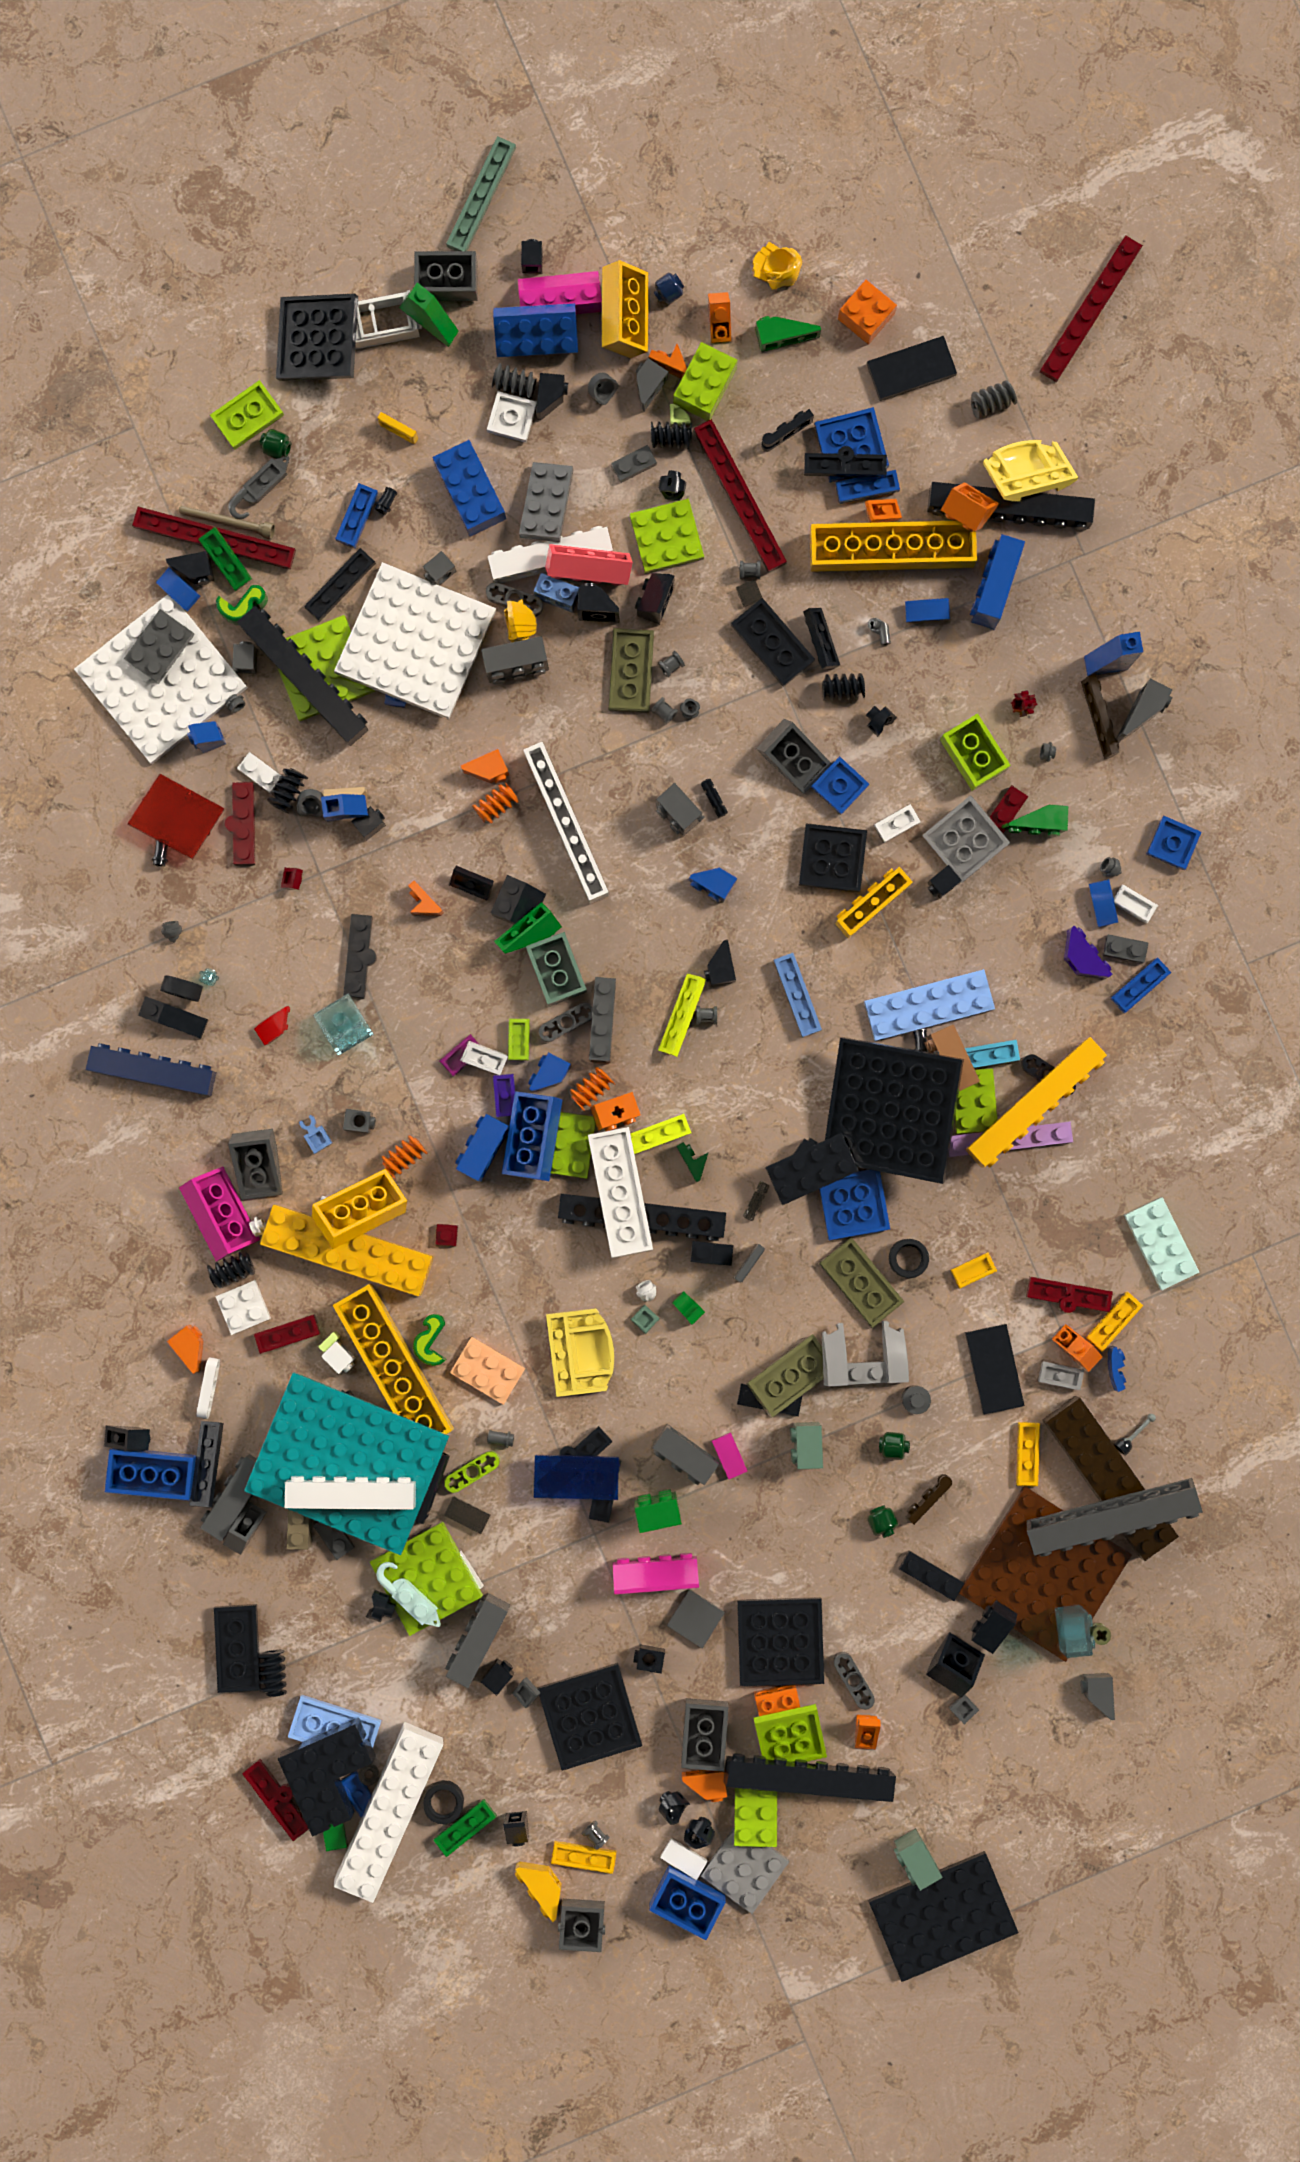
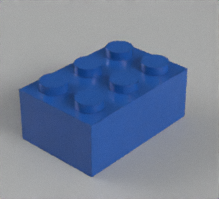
M488 1114L485 1117L481 1116L475 1126L478 1128L475 1135L471 1134L465 1144L468 1147L464 1154L460 1153L455 1162L458 1165L456 1168L458 1171L480 1182L483 1180L509 1132L508 1125Z
M668 1865L649 1902V1911L707 1940L726 1903L725 1894Z

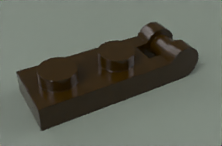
M939 1475L937 1478L938 1483L932 1489L929 1487L922 1494L921 1497L923 1499L918 1504L914 1503L909 1507L906 1517L914 1525L952 1486V1479L948 1475Z

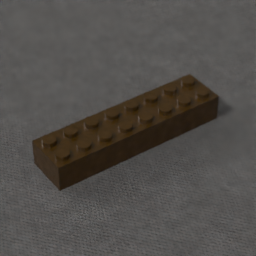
M1073 1397L1042 1419L1099 1501L1146 1490L1080 1397ZM1165 1522L1159 1523L1153 1529L1145 1530L1140 1528L1136 1529L1135 1533L1124 1536L1139 1558L1146 1561L1179 1537L1170 1524H1165Z

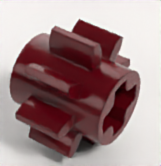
M1028 690L1014 694L1015 698L1011 702L1013 713L1020 712V717L1034 714L1033 709L1038 705L1035 694L1029 695Z

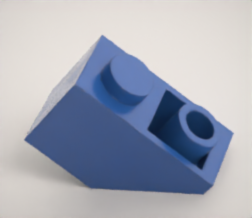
M215 721L188 725L190 732L187 735L191 744H194L195 748H199L203 753L226 745L221 729Z
M338 794L321 797L323 817L327 822L368 816L365 795Z
M719 867L691 874L689 881L692 882L691 886L696 890L701 891L703 889L708 892V896L714 901L719 902L721 900L724 902L735 885L737 878Z
M548 1052L547 1056L543 1055L538 1063L540 1067L538 1073L532 1074L528 1082L531 1085L529 1089L536 1092L561 1084L571 1064Z

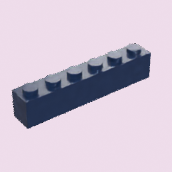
M98 1043L97 1047H90L86 1070L212 1096L217 1072L211 1071V1066L199 1064V1068L192 1067L191 1062L183 1060L173 1063L171 1058L164 1056L153 1059L150 1058L151 1054L138 1052V1055L130 1054L131 1050L118 1047V1051L110 1050V1045Z

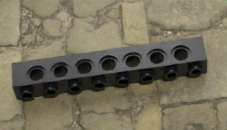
M561 1193L558 1218L562 1219V1223L574 1224L576 1220L583 1221L584 1226L595 1227V1223H602L603 1228H606L604 1218L598 1219L595 1216L596 1208L602 1207L600 1198ZM644 1203L645 1211L648 1215L649 1231L652 1234H657V1230L665 1231V1235L678 1236V1232L686 1233L687 1238L698 1239L699 1235L707 1236L706 1240L719 1241V1237L724 1238L727 1214L725 1212ZM578 1204H582L586 1208V1213L581 1217L574 1213V1208ZM666 1214L669 1218L668 1224L665 1226L658 1225L656 1221L657 1216ZM681 1216L689 1219V1226L682 1229L678 1226L677 1220ZM701 1219H707L710 1222L708 1230L702 1231L698 1228V1222Z

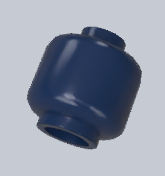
M668 272L655 282L656 291H654V294L660 303L664 300L666 304H672L683 295V288L685 286L676 273L673 275Z

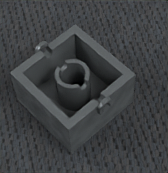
M673 783L656 799V812L663 820L667 818L670 821V827L677 835L680 833L684 837L705 818L704 815L702 816L703 813L676 783Z
M563 1898L561 1922H558V1932H560L559 1950L602 1951V1937L605 1935V1925H603L605 1901Z

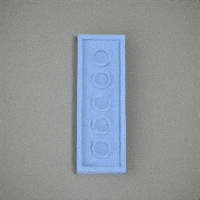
M984 969L864 1001L874 1041L995 1009Z

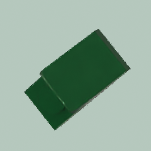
M683 1142L676 1147L697 1183L701 1180L708 1153L693 1160L692 1156L695 1155L690 1144L685 1145Z

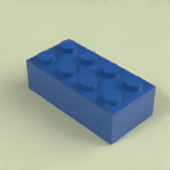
M575 303L493 309L497 357L578 353Z
M470 440L432 457L435 467L470 537L506 520L505 511Z
M1001 534L999 540L995 539L988 558L991 559L988 560L982 577H985V579L982 578L976 596L979 598L976 597L970 611V615L973 616L971 623L995 630L1001 619L1025 541Z
M515 1091L502 1174L550 1181L563 1099Z
M112 1448L109 1450L105 1492L190 1500L196 1455L149 1450L124 1451Z

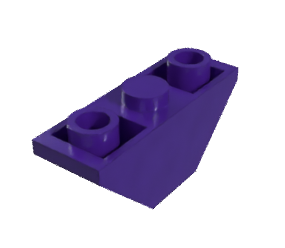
M1075 925L1067 930L1064 960L1078 976L1107 979L1112 976L1110 965L1105 960L1102 961L1098 956L1097 948L1086 941V935L1079 927L1076 928Z

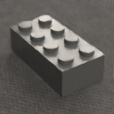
M488 1593L486 1598L481 1597L475 1609V1612L478 1614L476 1617L471 1616L465 1628V1631L468 1632L467 1635L462 1634L455 1648L458 1651L457 1654L452 1653L445 1667L448 1670L445 1677L469 1688L508 1613L509 1603Z

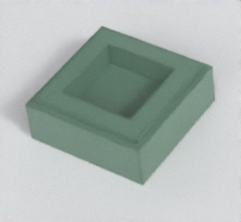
M644 1304L632 1317L631 1321L646 1334L660 1318Z

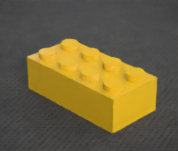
M618 260L602 267V347L628 358H633L648 352V272Z
M384 1169L313 1204L312 1218L332 1249L406 1213L407 1200L388 1171Z

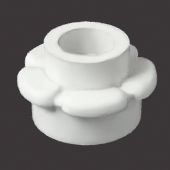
M254 1217V1220L249 1222L250 1229L256 1237L263 1236L266 1227L264 1219H259L258 1217Z

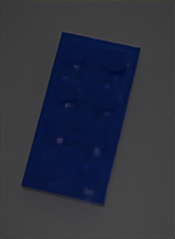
M535 1455L534 1498L618 1500L619 1456Z

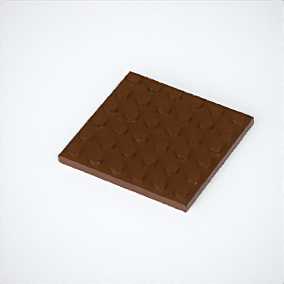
M1024 1486L967 1576L959 1594L984 1610L988 1605L992 1606L995 1600L1017 1613L1016 1625L1013 1629L1066 1662L1132 1554L1112 1541L1102 1540L1101 1538L1093 1540L1094 1542L1090 1545H1074L1072 1549L1067 1551H1060L1058 1549L1052 1551L1047 1556L1034 1555L1027 1533V1520L1063 1510Z

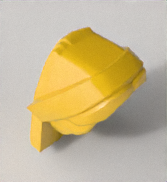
M768 242L753 258V277L768 282L772 290L782 286H793L795 281H797L803 261L795 249L787 247L778 248L771 242Z
M522 599L518 602L507 601L508 607L504 610L508 629V640L510 642H517L529 639V637L536 633L537 629L533 611L523 604Z

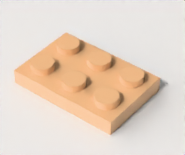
M471 1337L450 1373L504 1405L525 1368L476 1338Z

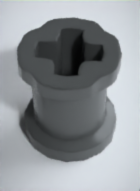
M740 560V579L744 577L760 579L761 561L744 563L743 560Z
M673 651L672 655L663 662H658L659 667L668 678L676 669L685 666L682 658L676 651Z
M662 697L653 706L651 712L657 713L667 725L676 716L678 710L669 706L665 702V698Z
M697 1006V1024L701 1022L717 1024V1006L713 1008H700V1006Z
M593 1821L582 1832V1835L587 1836L592 1842L595 1850L601 1848L610 1838L608 1834L605 1835L597 1826V1821Z

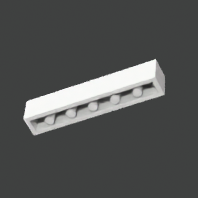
M596 526L588 532L576 531L571 533V536H561L560 542L535 541L526 547L518 545L512 547L509 551H494L488 556L493 580L501 584L547 573L545 565L549 544L613 551L608 528Z
M292 1476L291 1480L285 1482V1508L414 1509L416 1507V1481H411L410 1477H399L398 1481H389V1477H377L376 1481H368V1477H355V1480H347V1477L339 1476L334 1477V1480H325L324 1476L312 1477V1480H304V1476Z

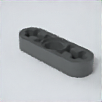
M497 582L490 583L486 588L487 598L492 603L507 608L509 597L516 594L520 597V600H523V604L524 598H527L526 603L528 604L537 602L539 608H535L533 611L535 617L543 611L542 600L537 596ZM497 588L500 594L505 595V601H502L503 596L501 595L492 597L490 591H495Z
M581 1003L544 1023L539 1029L541 1039L546 1042H552L592 1019L593 1007L588 1003ZM582 1007L590 1009L589 1017H579L578 1020L580 1022L576 1024L575 1017L571 1013L575 1011L576 1015L580 1014ZM563 1017H570L573 1023L570 1028H563L561 1026V1019ZM557 1021V1025L562 1032L558 1034V1030L553 1031L551 1038L543 1036V1033H545L544 1028H554L555 1025L553 1023Z
M847 1652L837 1653L833 1661L835 1668L859 1708L864 1710L870 1709L875 1702L874 1695L851 1655ZM841 1657L849 1659L847 1665L850 1671L847 1673L843 1665H838ZM851 1675L860 1677V1683L857 1686H851L848 1683ZM861 1688L865 1696L870 1695L867 1704L864 1701L859 1702L862 1698L858 1690Z

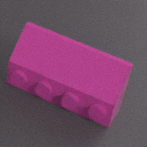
M598 271L518 279L520 306L575 303L576 315L602 312Z
M223 1166L190 1179L179 1187L216 1262L260 1240L259 1236L256 1237L252 1233L249 1226L251 1221Z
M681 1553L680 1557L671 1558L670 1554L659 1555V1559L641 1556L635 1561H629V1558H618L617 1562H613L614 1594L699 1588L697 1556H692V1553Z

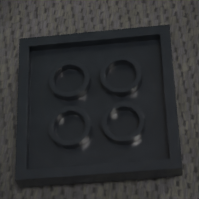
M806 823L799 886L860 892L867 830Z

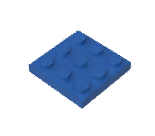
M874 407L814 423L821 453L838 454V450L841 447L849 446L853 449L854 455H886ZM828 476L829 483L851 478Z
M859 1171L819 1189L828 1240L890 1230L880 1171Z

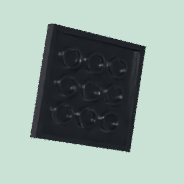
M353 293L280 297L276 379L279 381L354 378L358 295Z
M821 1597L737 1600L740 1686L824 1684Z
M618 1663L537 1688L541 1692L539 1697L561 1771L642 1746Z

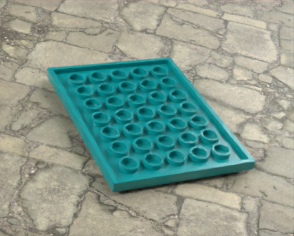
M293 1372L244 1491L285 1508V1482L291 1480L292 1476H304V1480H312V1477L324 1476L325 1480H334V1477L339 1476L347 1477V1480H355V1477H368V1481H376L377 1477H389V1481H398L399 1477H410L411 1481H416V1507L414 1509L286 1508L401 1555L450 1435Z

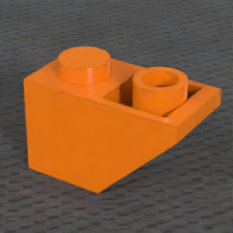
M728 292L709 293L708 310L711 343L730 342L731 314Z
M1066 1324L1052 1338L1062 1350L1088 1372L1103 1357L1092 1344Z

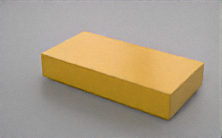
M380 412L377 419L381 427L412 444L417 442L418 435L415 430Z
M989 1252L950 1269L958 1288L961 1289L997 1272V1269Z

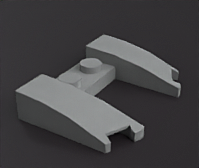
M882 1321L883 1361L847 1363L843 1323L836 1324L838 1330L829 1335L825 1331L822 1332L824 1385L845 1386L851 1384L909 1382L904 1329L899 1328V1331L888 1327L889 1322Z

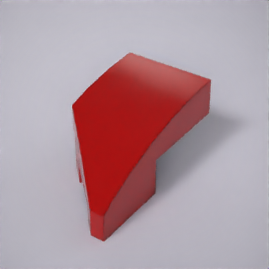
M289 1006L279 1010L254 1028L264 1045H269L281 1036L284 1030H288L287 1017L290 1012Z

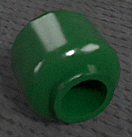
M275 429L268 430L266 434L263 433L259 444L262 445V452L275 459L288 456L292 445L288 435Z
M886 1432L883 1437H880L879 1453L885 1459L903 1460L905 1453H909L910 1441H906L903 1433Z
M883 1505L870 1511L871 1515L868 1516L867 1520L875 1536L882 1535L883 1538H887L895 1534L894 1529L898 1527V1521L891 1508H886Z

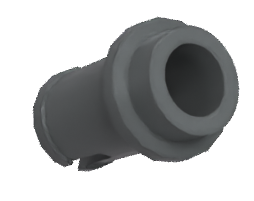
M489 1430L488 1444L504 1445L506 1448L513 1446L514 1434H511L510 1431L503 1433Z

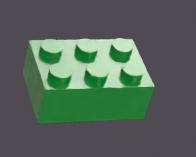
M671 1489L659 1491V1495L651 1496L650 1493L639 1495L638 1499L635 1500L634 1509L640 1533L682 1524L676 1491L671 1492Z

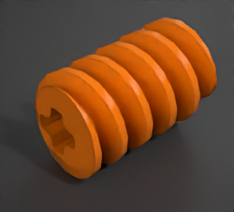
M506 782V787L501 784L498 785L500 792L495 789L491 790L493 797L488 794L485 795L487 802L480 799V807L475 804L472 805L484 823L488 821L492 824L491 816L500 818L498 811L505 814L504 806L512 808L511 801L519 803L517 796Z
M595 1067L596 1075L591 1072L589 1073L590 1080L582 1079L584 1086L576 1084L578 1091L570 1089L572 1099L584 1112L586 1111L584 1104L591 1107L590 1099L598 1101L596 1094L604 1095L602 1088L610 1090L609 1082L616 1085L598 1067Z
M411 1135L408 1136L409 1143L404 1140L401 1141L403 1148L395 1145L396 1153L388 1151L390 1158L384 1155L381 1156L383 1165L394 1179H396L394 1172L401 1175V1167L407 1170L409 1169L408 1162L411 1164L416 1163L414 1157L422 1159L421 1151L428 1154L419 1140Z

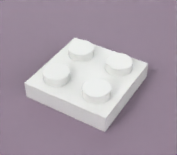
M497 391L487 432L527 443L537 401Z
M256 1280L216 1296L231 1335L271 1319Z

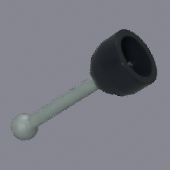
M1149 1414L1147 1420L1129 1438L1122 1437L1114 1443L1116 1449L1126 1456L1132 1449L1131 1441L1150 1422H1154L1156 1416Z

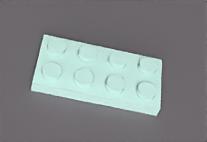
M1163 1197L1124 1215L1160 1290H1164L1199 1273Z

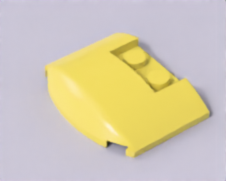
M1041 440L1009 444L994 451L989 460L986 458L983 461L984 467L1003 499L1020 501L1021 497L1052 489L1060 491L1078 480L1077 474L1057 442L1052 441V446L1041 444Z
M594 1308L546 1314L556 1397L606 1391L608 1388L607 1384L613 1374L614 1347L608 1325L599 1314V1311Z

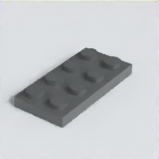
M533 462L519 531L520 538L553 542L561 541L574 471L573 466Z

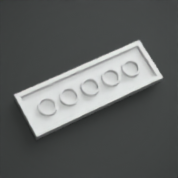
M629 1127L588 1135L611 1257L617 1258L653 1251Z

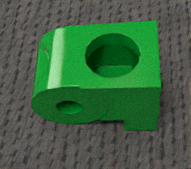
M685 1291L672 1302L691 1325L705 1313Z

